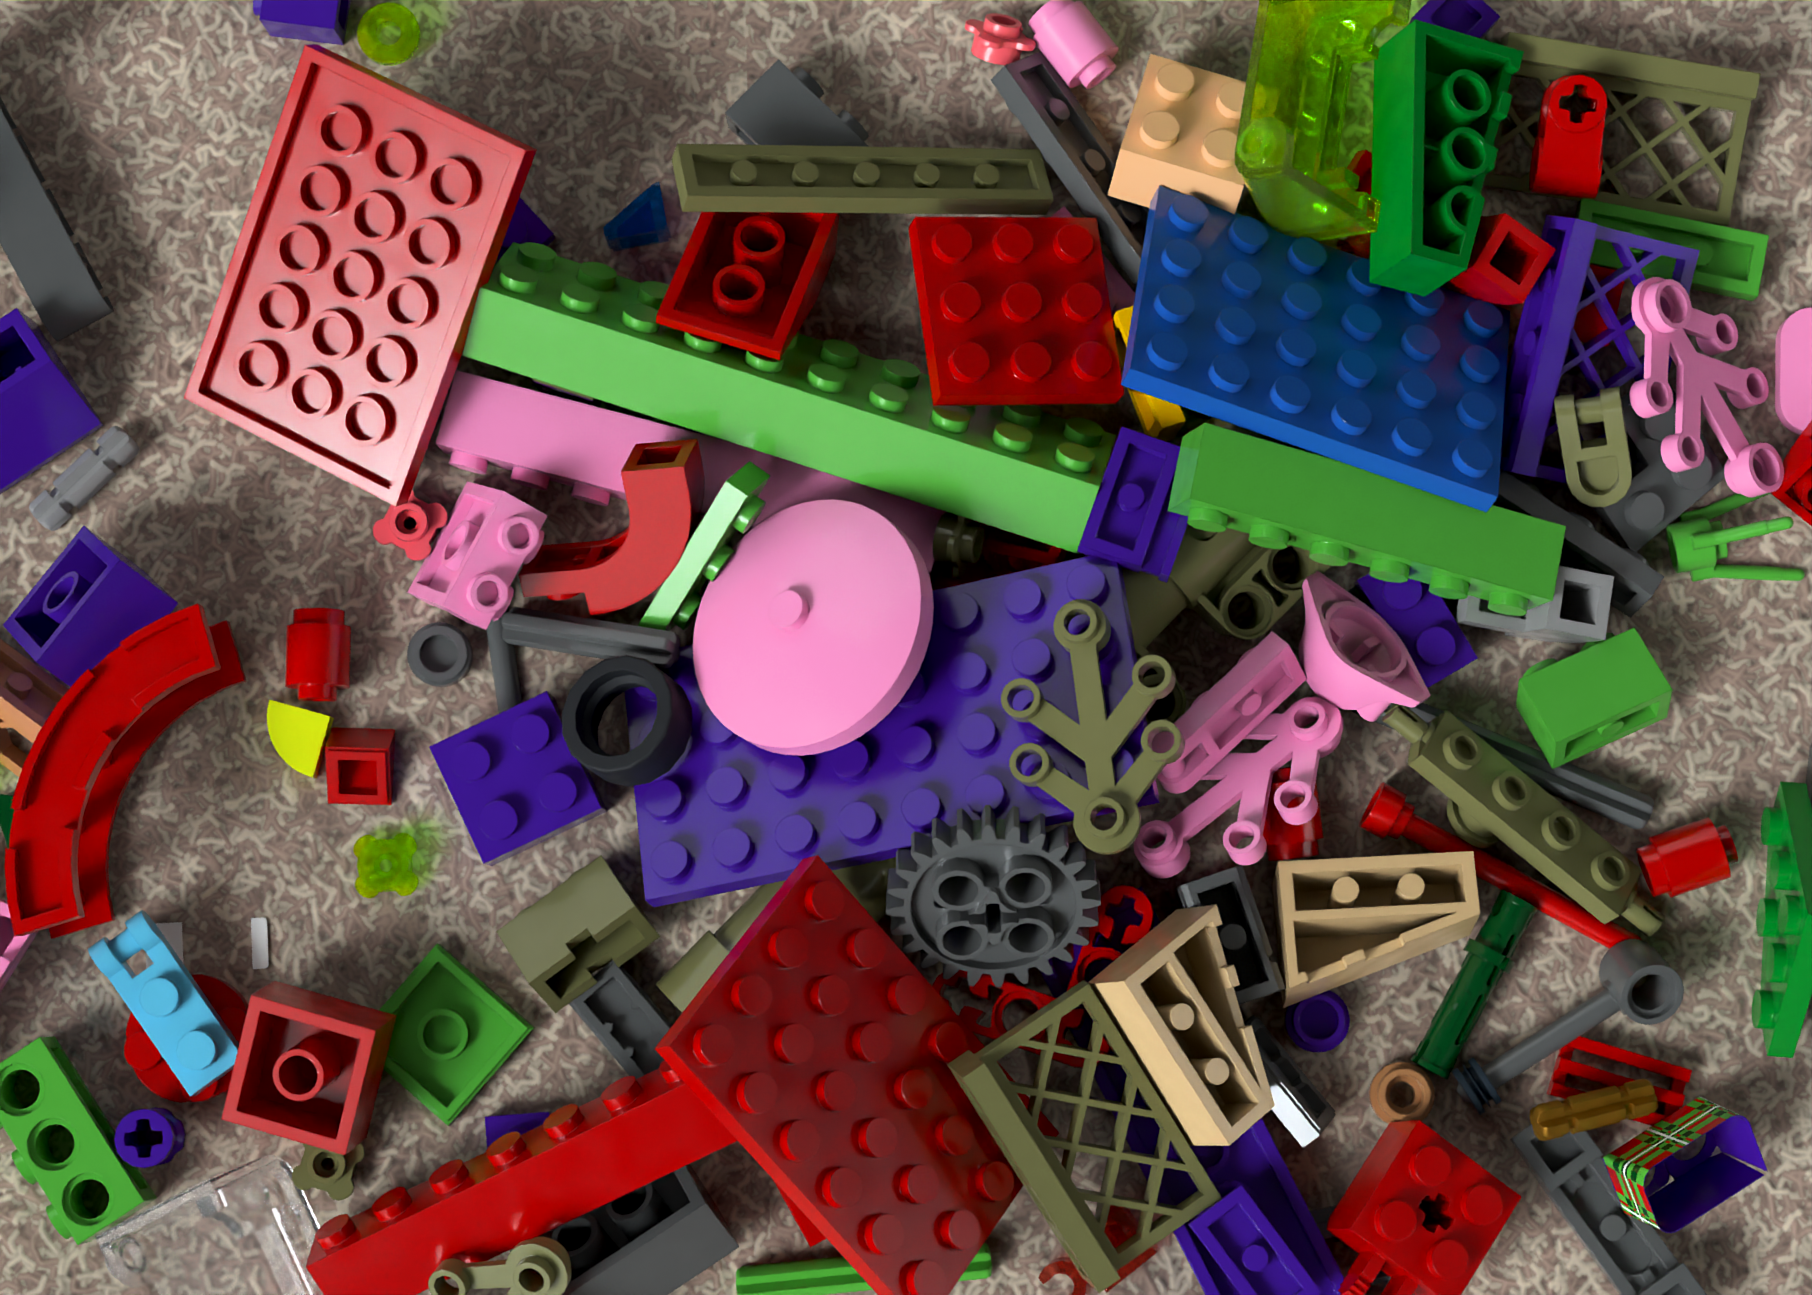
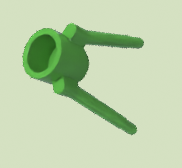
M1735 493L1701 509L1683 512L1678 517L1679 522L1667 524L1666 538L1673 569L1676 573L1690 571L1692 582L1711 578L1801 581L1805 577L1804 571L1799 568L1716 564L1718 559L1727 558V543L1762 536L1790 529L1793 526L1794 521L1789 516L1725 529L1720 520L1709 522L1713 518L1771 493L1752 498Z

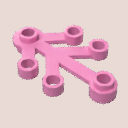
M1652 277L1641 281L1634 289L1632 295L1631 312L1635 324L1645 335L1644 379L1632 384L1629 391V399L1635 413L1642 418L1657 416L1671 409L1673 405V392L1668 383L1670 355L1676 365L1675 433L1666 436L1661 443V457L1664 464L1669 470L1676 473L1696 468L1702 464L1705 454L1704 446L1700 439L1702 411L1729 458L1724 467V476L1729 488L1737 494L1750 498L1778 490L1784 479V467L1779 453L1768 443L1760 442L1749 445L1718 390L1726 391L1728 399L1738 409L1762 404L1766 401L1769 393L1765 375L1755 367L1741 369L1709 357L1736 347L1738 330L1735 322L1724 313L1713 316L1692 308L1687 291L1679 282L1673 279L1665 280L1660 277ZM1687 334L1695 336L1699 348L1709 356L1696 352Z
M1314 696L1296 701L1283 714H1269L1244 739L1272 741L1256 753H1228L1200 779L1221 780L1169 822L1154 820L1140 828V832L1134 842V853L1144 870L1150 876L1160 879L1170 878L1180 873L1190 859V846L1187 841L1240 799L1237 822H1234L1225 830L1223 845L1231 859L1239 865H1251L1258 862L1264 856L1267 849L1263 830L1273 773L1291 759L1290 780L1283 783L1276 790L1274 804L1282 819L1291 825H1301L1310 821L1318 809L1314 789L1319 759L1329 755L1337 748L1343 732V718L1337 706L1325 701L1321 697ZM1317 721L1313 726L1304 728L1307 724ZM1305 797L1299 806L1287 808L1288 803L1292 799ZM1254 837L1251 844L1247 847L1236 848L1243 838ZM1165 840L1161 846L1152 848L1156 843Z

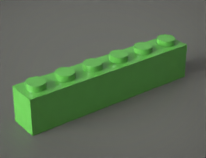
M1203 423L1182 436L1168 506L1169 512L1187 516V524L1196 529L1209 532H1224L1226 528L1248 533V541L1260 547L1285 549L1287 545L1309 550V558L1321 564L1331 566H1345L1348 562L1369 567V575L1376 579L1393 583H1404L1409 578L1430 584L1429 592L1436 596L1448 599H1466L1468 595L1489 601L1488 608L1490 610L1511 616L1526 615L1527 610L1553 601L1566 529L1564 525L1494 505L1486 513L1334 459L1208 423Z

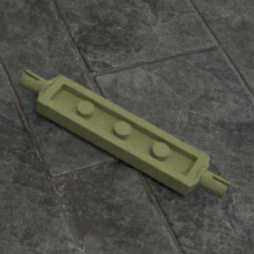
M1394 703L1390 706L1382 721L1411 743L1408 765L1604 925L1622 915L1641 930L1646 937L1652 936L1661 927L1662 921L1665 920V915L1659 913L1637 895L1638 878L1642 869L1454 715L1446 710L1427 723L1407 706Z

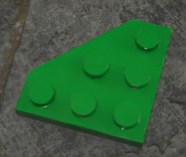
M1780 781L1774 807H1765L1761 819V841L1763 845H1768L1765 898L1759 900L1756 915L1757 933L1759 937H1763L1761 990L1757 989L1753 996L1752 1023L1754 1028L1762 1029L1767 1056L1793 1058L1812 995V808L1806 783Z

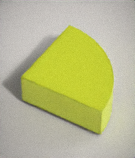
M269 700L267 726L274 748L281 758L293 769L317 779L334 718Z

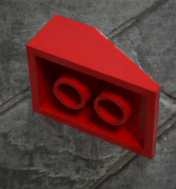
M701 212L657 312L656 323L780 360L817 301L836 254L840 213Z

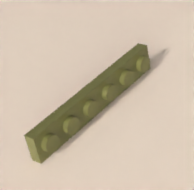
M677 144L671 159L682 212L1046 215L1054 200L1039 149Z

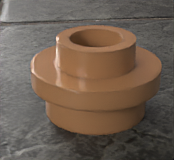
M1407 1062L1391 1063L1380 1069L1371 1081L1369 1088L1371 1107L1375 1114L1387 1124L1410 1120L1422 1121L1428 1116L1434 1104L1435 1091L1433 1083L1427 1073L1414 1064ZM1398 1082L1407 1083L1413 1092L1411 1102L1405 1107H1397L1390 1099V1090Z

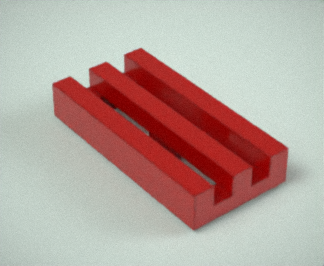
M1581 1036L1559 1049L1547 1091L1548 1095L1565 1100L1569 1096L1586 1093L1564 1085L1567 1073L1604 1085H1615L1617 1088L1626 1082L1635 1081L1631 1078L1571 1061L1574 1049L1672 1078L1669 1090L1653 1085L1657 1100L1665 1103L1662 1115L1650 1113L1647 1116L1631 1120L1653 1126L1683 1106L1685 1099L1683 1092L1686 1082L1689 1083L1692 1074L1690 1069Z

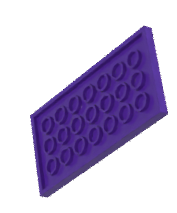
M1087 556L934 590L933 625L926 651L927 656L924 658L914 681L903 698L882 721L864 735L846 745L819 754L796 756L773 753L761 749L734 734L718 720L705 702L695 675L693 644L679 647L680 658L678 662L674 663L669 669L660 670L683 687L692 706L693 730L685 752L670 771L650 783L634 786L645 901L652 907H659L787 880L802 859L816 855L831 870L895 858L898 849L911 850V834L914 831L932 838V819L937 817L950 827L957 825V809L961 808L968 813L972 820L981 819L984 806L991 805L996 819H1005L1009 810L1013 806H1017L1020 812V823L1032 821L1039 813L1045 814V826L1074 821V813L1038 786L1028 787L1017 780L1011 773L1009 760L1011 754L1018 746L1025 743L1038 744L1051 756L1054 768L1089 790L1085 762L1030 722L1014 720L1003 709L1001 694L1004 687L1014 679L1025 678L1031 680L1042 691L1048 703L1080 725L1071 656L1057 640L1053 625L1055 616L1063 605L1072 600L1085 599L1094 602L1108 617L1111 626L1109 641L1098 652L1108 719L1133 685L1132 670L1137 662L1122 567L1114 561ZM1084 614L1075 616L1069 623V633L1073 635L1084 633L1089 628L1090 617ZM642 686L625 691L630 751L639 746L651 732L657 716L656 695L648 688ZM1030 690L1018 692L1013 699L1014 710L1023 711L1028 709L1034 699L1033 692ZM1146 715L1113 758L1116 784L1144 751L1141 746V735L1147 726ZM1037 754L1027 756L1021 764L1022 774L1025 776L1036 774L1042 766L1041 756ZM1156 779L1138 802V807L1160 803ZM1112 808L1102 809L1096 816L1116 812V810Z

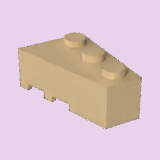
M1217 904L1176 909L1088 982L1189 1146H1230L1275 1106L1252 1025L1245 1026L1234 987L1240 985L1235 966L1227 965L1216 927L1222 925Z

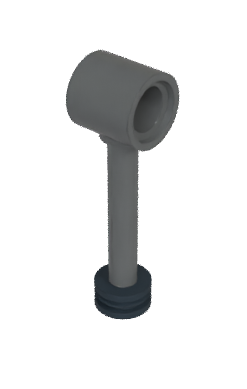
M1629 939L1615 944L1606 952L1600 963L1599 978L1604 987L1603 991L1483 1067H1480L1475 1058L1472 1057L1468 1060L1471 1067L1466 1068L1463 1065V1072H1460L1458 1068L1452 1070L1454 1077L1458 1081L1457 1092L1463 1102L1473 1104L1481 1115L1486 1112L1483 1108L1484 1104L1491 1108L1489 1101L1492 1099L1496 1105L1502 1101L1496 1091L1497 1088L1617 1012L1621 1011L1624 1016L1627 1015L1633 1021L1644 1025L1665 1021L1677 1011L1683 1000L1684 986L1681 977L1648 942L1639 939ZM1649 975L1648 979L1641 986L1633 989L1635 983L1640 978Z

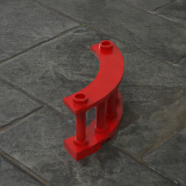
M198 603L168 614L119 643L120 646L109 653L92 670L87 669L57 703L39 731L23 764L11 804V809H14L10 829L9 849L5 848V880L7 903L14 936H24L49 928L51 939H57L115 921L108 873L109 848L118 807L132 774L157 739L182 715L215 694L246 682L228 620L209 626L204 608Z

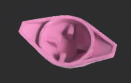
M1319 571L1305 578L1302 584L1305 626L1299 644V661L1307 678L1306 681L1316 695L1336 705L1337 708L1357 710L1363 719L1371 722L1376 721L1391 703L1416 707L1431 696L1406 646L1398 634L1379 614Z

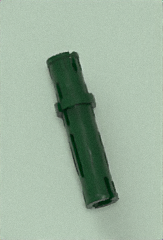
M1500 890L1491 908V912L1475 940L1468 939L1463 949L1468 954L1434 1015L1423 1040H1421L1415 1053L1412 1055L1411 1061L1448 1080L1450 1072L1485 1009L1495 986L1504 972L1510 974L1515 964L1511 958L1523 933L1538 911L1535 906L1509 892Z

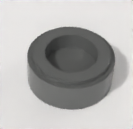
M437 622L422 627L414 634L408 646L407 659L412 672L421 681L434 687H448L461 681L469 672L473 662V649L469 639L461 630L451 624Z

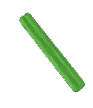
M984 1243L958 1281L987 1279L991 1276L992 1262L988 1244ZM843 1256L742 1266L736 1271L737 1295H827L873 1290Z

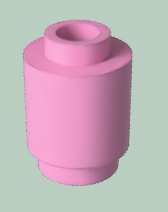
M1050 0L1030 19L1028 26L1035 33L1033 40L1036 41V46L1069 88L1083 84L1086 89H1091L1105 80L1115 70L1116 64L1112 59L1117 54L1119 48L1082 1Z

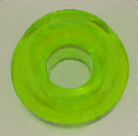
M387 2L377 4L366 11L358 24L357 38L362 51L370 60L380 65L394 66L407 61L414 55L420 44L421 31L417 19L409 9L397 3ZM387 26H396L401 30L399 40L392 45H384L379 42V33Z

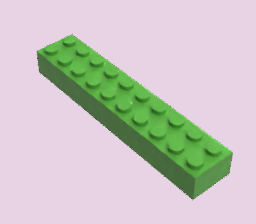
M513 242L499 259V262L494 265L489 282L479 289L462 356L1078 554L1079 543L1116 435L1105 432L1099 424L1080 417H1072L1067 420L1042 412L1038 405L933 406L929 375L921 373L917 366L900 359H887L883 361L861 354L854 345L842 340L829 339L821 341L797 332L782 358L777 360L656 323V315L669 285L656 281L640 283L618 276L613 268L598 262L578 263L556 256V252L553 249L539 243L526 242L518 244Z

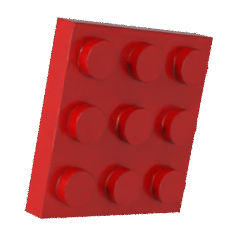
M915 217L908 230L933 406L1116 404L1124 395V388L1121 385L1122 375L1097 218Z

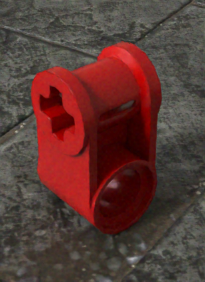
M1585 75L1562 76L1552 81L1544 90L1541 100L1538 132L1530 163V193L1585 199L1596 198L1603 164L1602 140L1607 109V95L1602 85L1594 78ZM1574 86H1577L1578 97L1588 99L1587 111L1576 112L1574 121L1571 122L1570 111L1561 109L1559 101L1561 96L1572 95Z

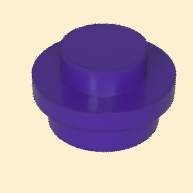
M1330 990L1287 1006L1285 1012V1028L1290 1039L1298 1047L1306 1051L1319 1053L1332 1050L1344 1040L1349 1030L1350 1016L1348 1008L1344 1001Z

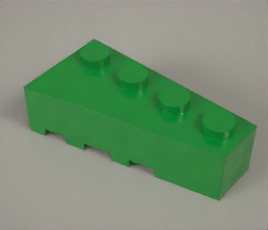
M1416 19L1374 51L1370 283L1425 297L1468 268L1485 198L1481 195L1486 174L1494 169L1498 148L1494 147L1500 121L1508 115L1512 95L1507 92L1512 75L1520 69L1524 51Z

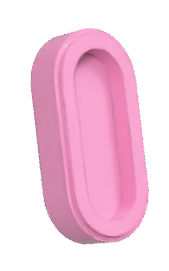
M1812 308L1800 309L1789 316L1780 325L1775 344L1776 414L1784 427L1798 435L1804 431L1812 420Z

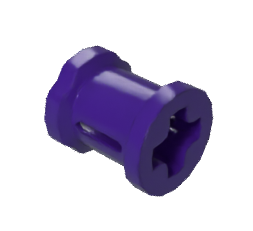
M154 1107L132 1111L122 1118L116 1128L114 1141L116 1150L123 1161L134 1167L147 1168L172 1161L174 1156L184 1147L186 1134L182 1121L176 1118L170 1110ZM149 1126L151 1130L162 1131L163 1135L162 1143L152 1146L151 1149L148 1144H139L138 1132L149 1129Z

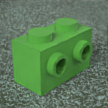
M1634 627L1616 636L1613 633H1606L1605 640L1587 642L1580 652L1560 661L1551 658L1533 665L1519 679L1516 708L1551 768L1554 769L1667 718L1673 689Z

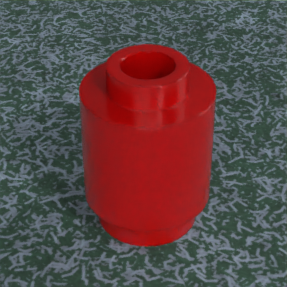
M333 608L293 610V624L287 625L285 687L298 689V700L336 701L337 690L350 688L351 627L345 625V611Z
M1291 767L1279 768L1273 773L1263 836L1267 842L1268 861L1319 855L1318 839L1324 838L1317 780L1314 796L1318 802V809L1310 821L1301 825H1291L1282 819L1274 804L1276 790L1283 783L1290 780ZM1305 797L1292 799L1288 803L1287 808L1299 806Z
M1709 817L1649 837V844L1636 848L1640 868L1653 897L1668 893L1673 898L1731 877L1729 864L1738 862V854L1729 830L1725 825L1715 828Z

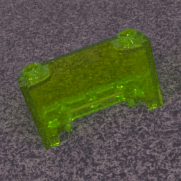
M1259 0L1235 147V165L1264 222L1273 230L1294 238L1307 237L1315 241L1377 232L1381 202L1366 192H1356L1360 176L1345 167H1336L1352 64L1378 59L1379 47L1374 44L1381 31L1391 23L1397 27L1408 25L1412 0Z

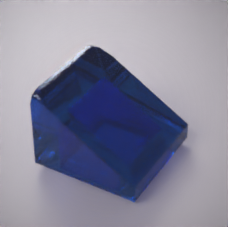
M659 181L647 188L603 227L609 248L613 249L614 252L668 242L669 238H672L664 194Z

